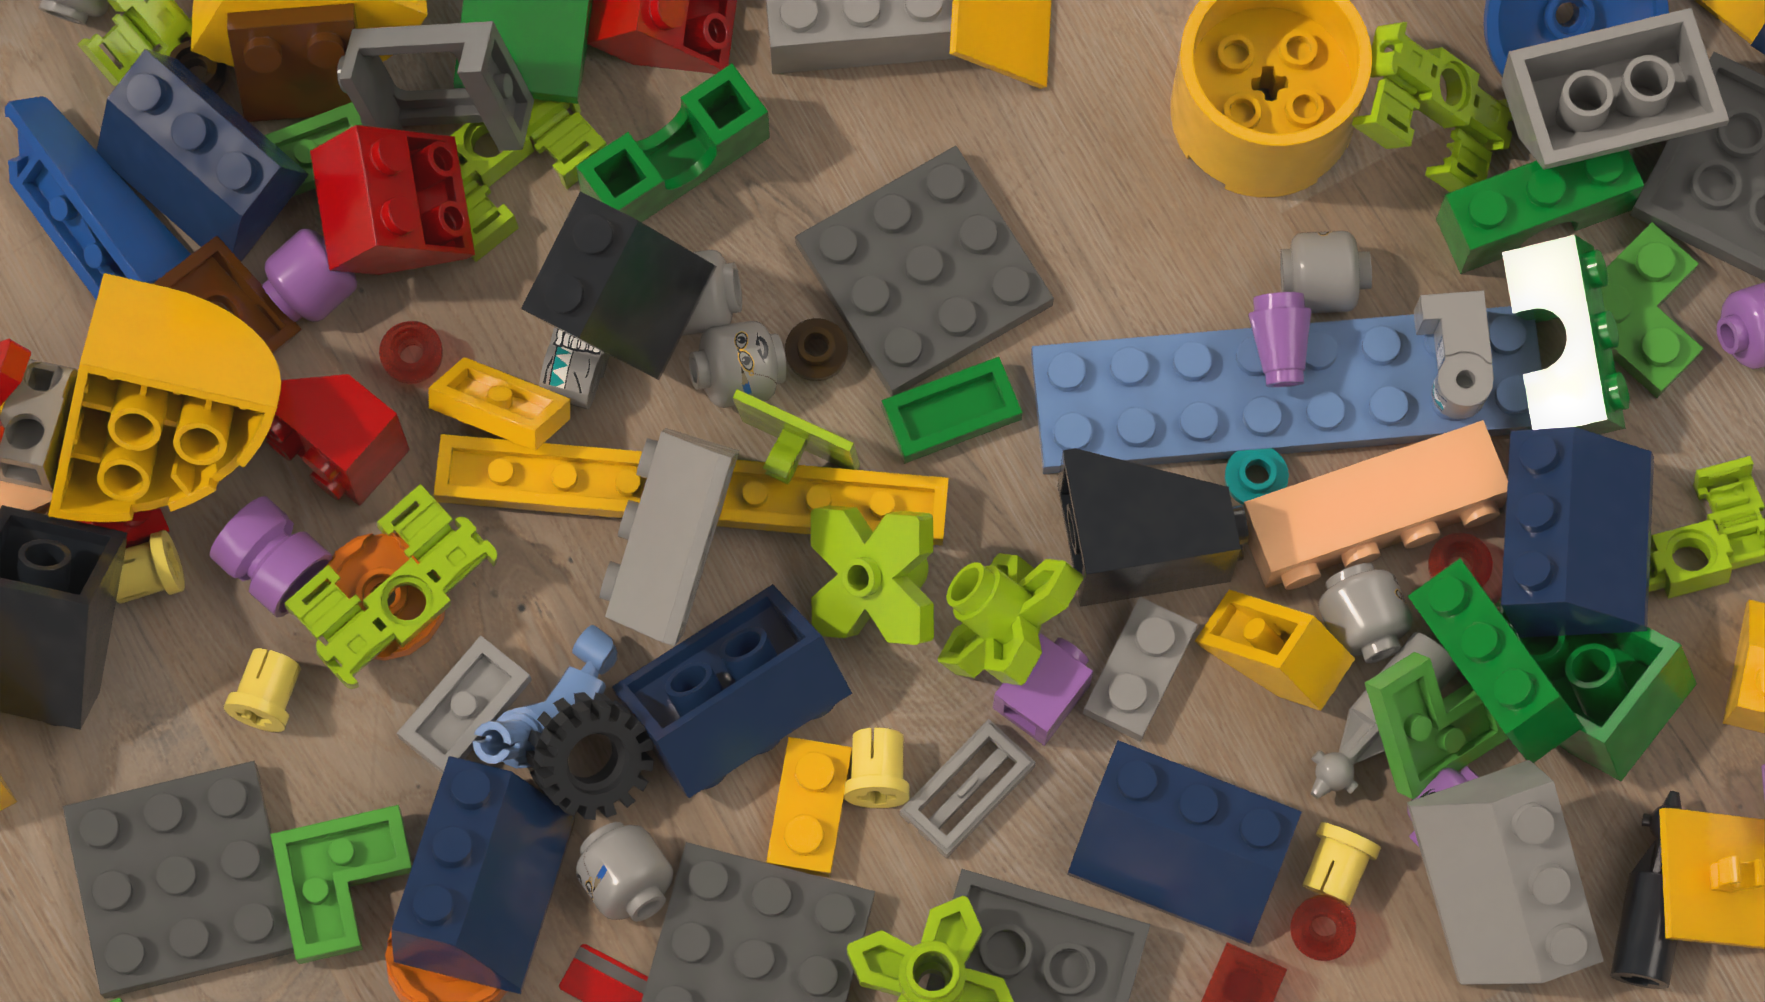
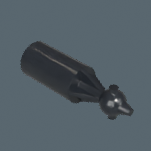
M1670 791L1664 803L1656 808L1652 814H1643L1642 826L1650 827V831L1656 840L1632 872L1629 873L1610 973L1613 979L1620 982L1651 989L1669 988L1678 941L1666 939L1659 815V809L1665 807L1682 809L1680 793Z

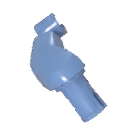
M590 625L582 632L572 649V653L586 663L582 670L569 666L545 701L514 708L504 712L496 721H488L481 724L474 734L486 736V739L473 741L475 754L480 760L491 764L504 762L506 765L516 769L530 767L527 763L526 751H535V747L528 741L531 730L540 733L544 730L545 727L537 720L543 711L553 718L559 713L553 703L561 698H564L570 705L575 704L574 693L585 692L593 700L595 692L604 693L606 684L598 679V676L608 672L617 660V650L612 638L597 626Z

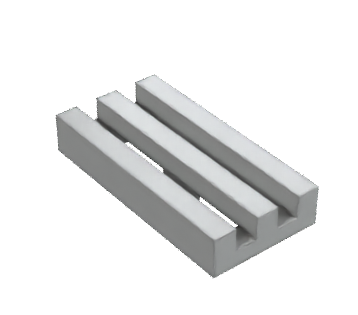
M988 719L902 807L899 815L908 824L914 825L918 829V833L927 841L930 840L937 847V851L947 859L1035 768L1036 762ZM991 740L998 748L930 819L923 815L921 811ZM1008 758L1013 760L1016 764L946 836L940 828Z

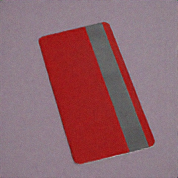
M582 944L562 978L559 988L582 1002H641L648 976L587 944Z

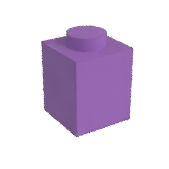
M1040 634L1039 640L1042 654L1027 681L1023 685L1002 683L994 694L993 709L1045 746L1090 687L1093 671L1086 666L1089 662L1087 656L1075 645L1063 638H1057L1055 642H1052L1043 634Z

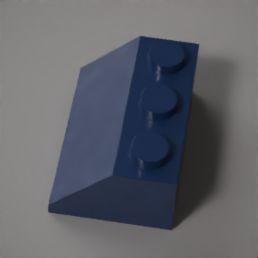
M144 49L107 98L97 152L116 173L200 247L215 236H218L242 262L309 175L176 58Z
M1577 427L1510 431L1501 606L1519 638L1647 631L1654 455L1652 451Z
M773 584L612 686L621 704L645 727L644 733L652 741L653 752L667 773L688 798H691L701 790L716 786L729 772L754 756L772 750L782 738L810 720L823 717L833 709L835 704L852 694L822 635Z
M1117 740L1067 875L1250 946L1302 811Z
M449 756L391 929L394 962L521 994L573 830L575 817L565 813L545 794L512 771Z

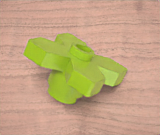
M829 505L812 509L811 547L838 573L811 597L812 626L822 636L847 638L858 635L871 617L885 640L889 643L917 645L932 641L934 638V603L920 589L928 576L927 557L933 553V516L930 513L911 511L887 513L873 532L857 507Z
M1002 553L997 554L988 566H983L979 562L968 564L954 577L947 591V603L953 607L955 618L962 622V624L954 628L938 656V662L958 676L975 678L985 669L1002 683L1023 685L1042 654L1038 636L1042 624L1067 609L1084 576L1063 560L1045 559L1034 568L1018 555Z
M960 896L930 909L921 943L914 947L883 930L851 942L847 946V956L860 986L899 996L897 1002H1014L1004 978L965 968L982 935L980 923L970 900L966 896ZM933 973L943 979L945 986L941 990L928 991L919 986V981L924 975Z

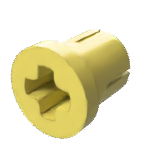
M166 530L152 533L148 542L125 549L116 599L119 604L164 590L169 595L184 591L185 580L181 561L173 540Z
M261 648L254 649L237 692L228 694L224 704L225 712L234 719L260 730L269 732L284 731L289 719V714L285 709L301 667L295 660L279 652Z
M871 728L861 729L853 733L851 779L845 782L844 798L847 802L865 808H892L909 801L910 785L903 779L904 737L902 733L889 728H874V741L872 740Z
M1321 822L1316 832V836L1321 838L1302 886L1323 897L1330 899L1331 896V900L1350 906L1369 859L1376 860L1381 847L1356 833Z

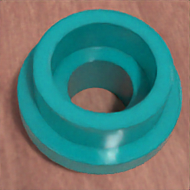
M1272 448L1236 451L1230 457L1226 465L1224 479L1225 485L1229 487L1230 495L1243 505L1245 501L1286 488L1289 472L1283 457ZM1258 465L1266 469L1269 479L1264 483H1253L1247 478L1245 471L1250 466Z

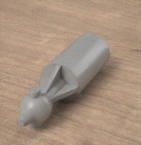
M1414 632L1381 672L1411 653L1416 652L1431 658L1441 692L1459 668L1443 647L1426 635ZM1367 690L1362 693L1349 709L1339 752H1331L1325 755L1321 750H1318L1311 758L1317 764L1315 769L1316 780L1311 791V795L1316 799L1331 791L1343 789L1351 794L1358 786V783L1353 780V765L1385 751Z

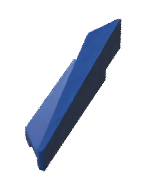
M40 96L9 101L5 106V117H9L18 129L19 156L8 160L10 184L95 300H97L104 273L153 284L191 255L48 98Z

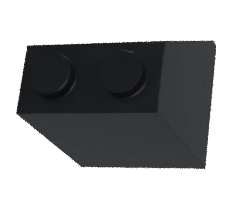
M580 191L521 309L554 328L660 380L717 266L639 220Z
M1077 448L1063 450L1057 487L1072 566L1084 576L1077 590L1080 607L1231 582L1237 561L1244 559L1243 544L1249 543V532L1243 506L1232 507L1229 487Z
M5 505L1 506L0 712L42 721L52 726H65L81 730L100 693L127 544V532L73 520L49 517L46 514Z

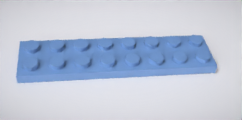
M1512 306L1486 308L1494 375L1493 388L1482 409L1473 417L1466 419L1450 418L1442 414L1434 405L1431 396L1432 384L1438 374L1434 334L1416 335L1414 314L1310 323L1305 371H1303L1304 384L1291 387L1266 386V378L1263 373L1252 328L1032 346L1031 361L1043 474L1059 473L1063 450L1074 448L1145 466L1228 459L1236 451L1272 448L1279 454L1418 443L1484 420L1490 436L1510 435V431L1531 430L1532 423L1523 374L1542 370L1535 319L1524 320L1513 314Z

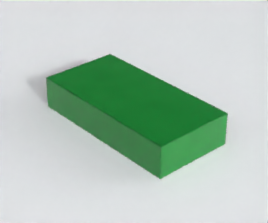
M999 356L881 400V408L904 464L1020 421L1023 414Z

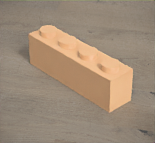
M1484 420L1245 501L1243 508L1249 532L1248 544L1265 588L1283 583L1286 590L1296 589L1321 577L1319 570L1342 562L1345 569L1362 563H1370L1381 556L1379 549L1403 542L1406 549L1415 548L1438 538L1441 535L1440 528L1461 521L1464 528H1472L1497 518L1500 515L1499 508L1503 507L1507 500L1508 479Z

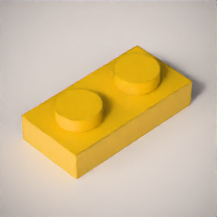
M463 357L428 388L429 409L534 451L570 420V398L466 357Z
M788 737L766 863L811 875L831 878L844 803L845 782L848 780L852 757V747Z

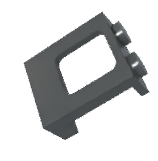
M493 21L352 29L346 54L338 62L337 75L341 90L350 97L360 115L363 126L402 130V126L484 122L499 151L523 150L534 99ZM450 52L455 55L459 62L457 73L465 88L415 91L400 89L393 82L379 55Z

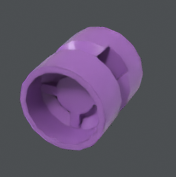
M263 496L248 503L226 524L214 541L209 556L232 578H239L241 581L251 579L250 594L277 618L289 613L285 608V602L323 570L333 557L306 531L292 534L294 523L267 496Z

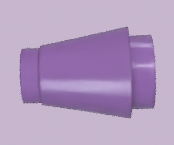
M1278 292L1254 297V311L1250 312L1248 317L1263 373L1265 374L1266 386L1291 387L1304 384L1303 371H1305L1312 311L1311 308L1305 307L1304 294L1299 292Z

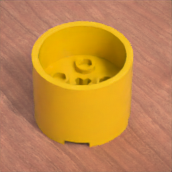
M1200 0L1189 16L1183 32L1170 104L1174 134L1186 158L1191 157L1204 172L1225 184L1226 190L1246 196H1285L1304 190L1317 183L1318 178L1337 163L1350 144L1355 129L1352 126L1353 117L1359 116L1371 74L1372 49L1370 38L1362 17L1350 0ZM1258 89H1269V94L1271 98H1274L1276 100H1265V95L1263 91H1260Z

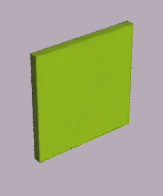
M736 389L733 400L742 422L778 438L763 467L766 470V475L789 484L804 450L844 469H859L860 463L853 442Z

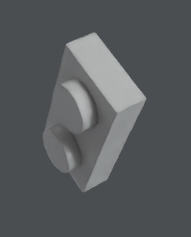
M1139 597L1084 707L1083 714L1141 742L1198 624Z
M480 635L400 728L397 735L401 741L443 774L448 757L452 756L465 760L474 749L473 741L482 740L484 737L475 735L476 729L483 723L496 721L532 681L531 676Z

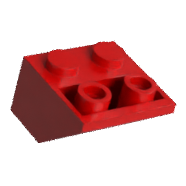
M593 0L587 44L632 65L716 74L729 64L737 0Z
M355 125L310 151L330 271L382 275L465 260L475 255L455 136Z
M349 374L281 380L277 409L271 427L264 439L265 442L288 461H291L296 455L303 459L313 470L309 475L311 479L332 498L339 500L345 494L360 506L410 451L398 414Z

